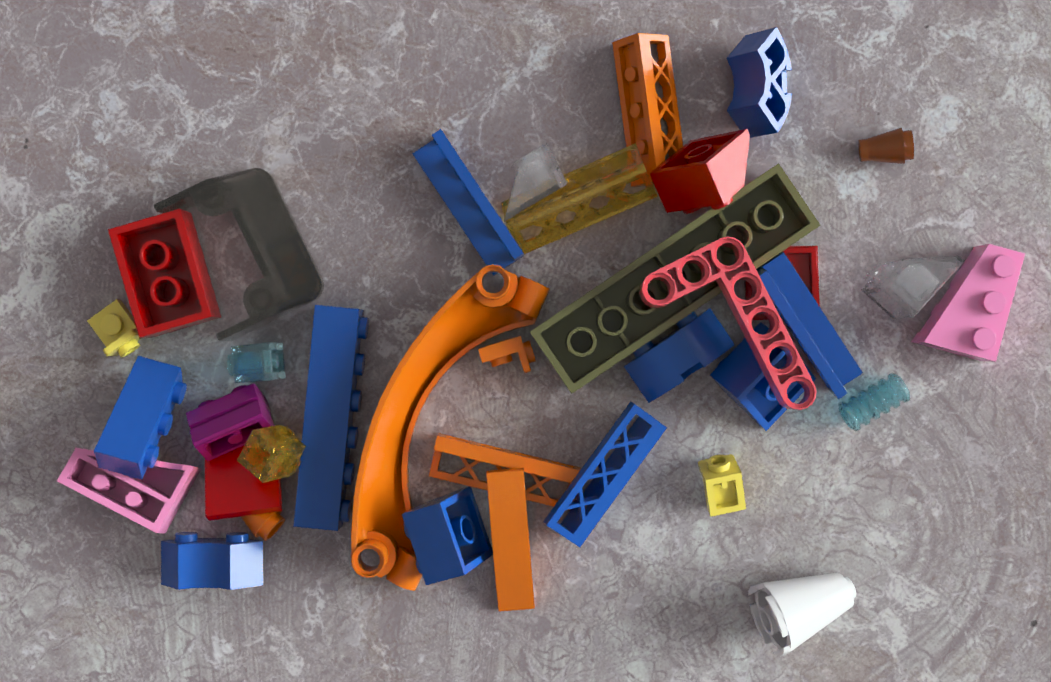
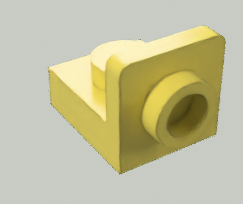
M116 299L87 320L106 346L103 349L106 356L120 355L123 358L139 348L138 340L141 338H139L134 318L121 300Z
M732 454L714 455L709 459L699 461L698 467L703 478L707 510L710 517L745 510L746 503L742 472Z

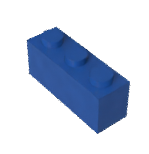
M142 356L137 357L94 449L98 468L142 480L147 468L154 467L159 454V447L157 446L162 435H168L173 422V415L171 414L175 404L180 405L186 393L187 384L183 383L181 367Z

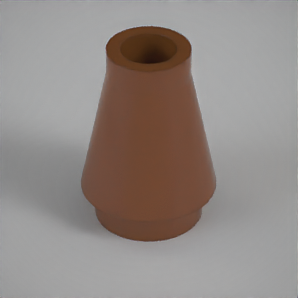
M898 128L868 139L858 140L860 162L874 161L905 164V160L914 159L912 131H903L902 128Z

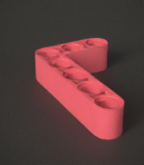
M728 236L720 238L652 272L643 280L639 293L642 301L651 308L664 307L717 281L780 405L786 409L802 410L813 404L817 393L815 384L740 240ZM726 246L734 251L735 262L733 265L727 266L719 262L717 259L719 247ZM693 263L701 269L702 275L699 282L691 283L685 280L682 274V268L685 264ZM660 280L666 284L668 294L665 299L655 300L649 295L647 289L651 281ZM745 280L752 286V296L749 300H742L737 297L734 291L736 281ZM756 314H763L769 320L770 327L764 335L758 334L752 327V319ZM775 347L782 349L787 356V362L781 369L773 367L769 360V355ZM792 382H798L804 389L803 399L796 404L791 402L787 396V388Z

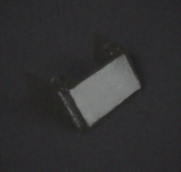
M250 168L206 179L154 204L156 212L166 213L176 209L186 211L195 206L201 213L211 217H218L232 211L264 278L250 284L243 295L244 307L250 318L217 333L216 336L219 341L238 339L316 301L321 296L324 289L323 278L275 179L267 171L261 168Z

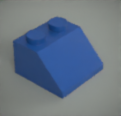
M762 322L754 328L755 332L763 335L769 330ZM745 337L710 374L721 389L765 431L787 410L777 401ZM775 347L769 355V360L773 367L781 369L787 362V356L782 349ZM806 366V368H807V370H808V372H809V374H810V376H811V378H812V380H813V382H814V381L816 380V378H815V376L812 374V372L808 369V367ZM792 382L787 388V396L793 403L804 392L802 385L798 382Z
M471 486L420 504L402 514L405 534L411 540L416 555V566L419 573L422 574L426 585L463 576L493 555V550Z

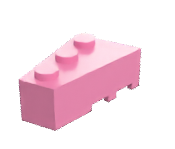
M992 244L974 247L949 284V289L939 304L935 305L930 313L931 316L911 342L979 361L996 362L1025 253Z
M75 448L57 482L155 533L165 534L201 468L157 460L153 468H147L141 480L98 468L94 450Z

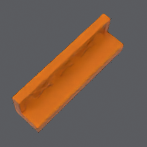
M636 33L612 42L631 187L653 184L650 173L665 161L666 154L671 157L683 147L669 35ZM650 44L657 45V63L651 56ZM657 81L662 86V99L656 93L655 83ZM661 118L667 122V135L661 130Z
M439 433L434 446L435 452L429 477L488 491L487 482L479 480L472 469L476 464L480 462L493 464L498 470H501L502 467L510 469L524 468V472L530 473L536 482L525 489L526 500L554 507L559 499L549 497L543 484L551 479L568 482L569 487L581 468ZM442 452L459 456L465 465L455 473L438 470ZM466 458L473 459L474 461L469 463ZM468 470L472 478L461 476L460 474ZM537 475L543 476L545 478L539 480ZM539 487L543 495L531 493V491Z

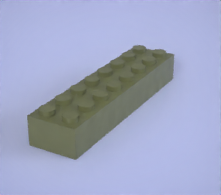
M779 163L740 189L732 197L733 201L729 205L717 210L710 209L530 331V334L571 394L722 293L717 281H714L664 307L651 308L642 301L639 293L643 280L649 274L727 236L741 241L757 269L821 226ZM722 246L717 250V259L723 265L730 266L735 262V253L731 248ZM688 263L682 268L685 280L691 283L700 281L702 273L696 264ZM654 280L648 284L647 290L653 299L662 300L666 298L668 289L664 282Z

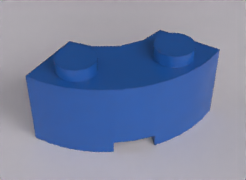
M774 27L745 35L726 58L732 70L734 80L733 98L727 112L740 130L748 129L750 138L778 133L790 108L792 94L787 93V71L792 70L791 62L782 35L778 28Z
M711 308L698 316L695 312H692L676 323L678 326L677 330L656 344L649 341L633 352L636 358L626 364L624 368L648 403L684 382L689 375L706 367L735 345Z
M197 532L175 533L174 540L161 541V585L178 590L190 588L234 590L263 586V541L249 539V533L246 532L227 533L226 538H198Z

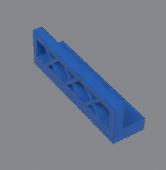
M440 129L432 134V141L412 154L485 264L498 265L505 269L522 258L524 253Z
M782 251L756 270L781 319L828 390L839 400L848 394L843 386L863 372Z
M630 401L543 522L578 547H581L667 427ZM637 414L639 417L627 432V425ZM615 448V450L612 452V454L605 462V455L608 453L610 449ZM593 479L583 492L582 487L587 480ZM571 509L561 524H559L557 521L565 510Z

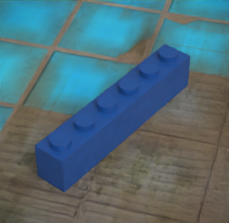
M315 305L293 527L338 531L343 526V522H349L351 500L345 499L347 485L353 484L355 464L349 463L350 448L356 449L358 440V427H353L354 412L360 411L362 391L356 390L357 375L363 376L365 368V354H360L361 339H367L369 318L363 317L364 310L323 305Z

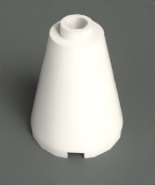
M838 572L763 582L750 586L748 596L754 594L756 603L749 606L762 639L766 644L773 642L778 648L773 653L781 657L790 653L853 607L856 589L848 577H843Z

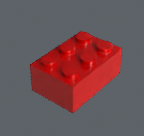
M176 209L108 229L139 338H153L221 318L191 212Z

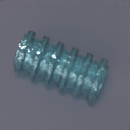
M892 372L887 376V380L880 379L877 386L874 384L868 386L867 392L865 390L858 392L857 398L851 396L848 398V403L844 401L839 403L840 415L847 426L856 432L861 429V424L865 426L870 424L871 418L877 420L880 418V413H889L890 407L895 409L899 407L900 401L908 402L910 400V392L900 376Z

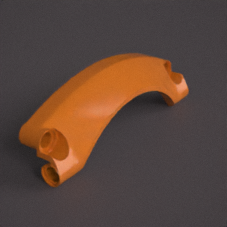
M487 265L468 280L439 309L409 347L379 400L361 455L354 492L351 529V563L358 575L366 578L375 576L382 578L386 575V579L393 584L407 590H416L422 574L419 573L416 566V555L411 540L405 534L402 514L413 508L409 489L408 464L413 432L420 412L441 377L467 352L503 332L535 324L550 288L526 277H518L501 266ZM496 272L504 278V286L499 292L489 293L483 288V279L488 273ZM364 549H373L378 553L380 563L376 566L366 565L361 558L362 551Z

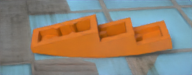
M524 468L486 471L498 611L535 609Z

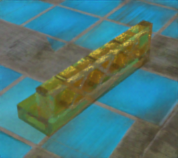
M634 143L501 202L508 229L522 252L526 254L656 198L658 195L645 168L637 145ZM642 178L645 189L633 194L623 192L626 184ZM598 196L610 198L606 206L599 209L589 207L592 199ZM566 210L576 213L574 219L567 223L555 221L557 215ZM532 225L542 227L539 235L525 240L521 233V230Z

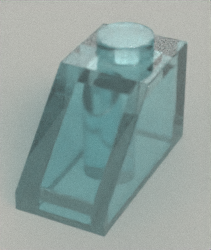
M283 342L231 346L232 354H228L227 367L229 375L234 376L235 383L271 381L286 378Z

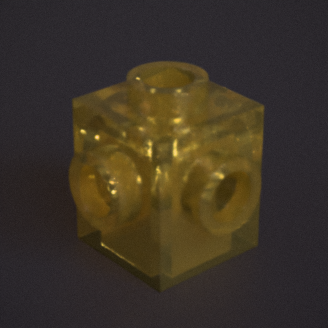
M275 425L252 430L237 461L262 483L284 477L287 478L294 474L300 466V457L306 446L295 437V433L288 427Z

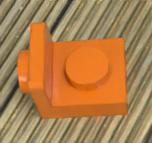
M521 335L478 348L482 363L490 361L492 367L513 361L511 354L517 352L524 373L531 371L529 363L536 362L530 340L522 342Z

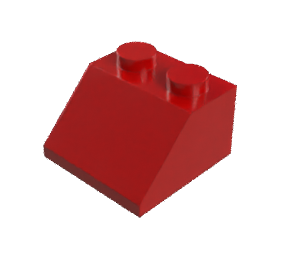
M748 129L690 140L650 173L667 213L683 211L684 214H689L711 206L712 210H717L729 205L733 201L732 197L744 187L750 140Z

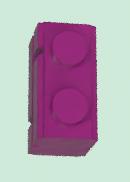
M255 383L238 386L230 394L216 400H206L200 403L198 408L186 413L188 425L191 429L192 443L207 461L276 432L268 401Z

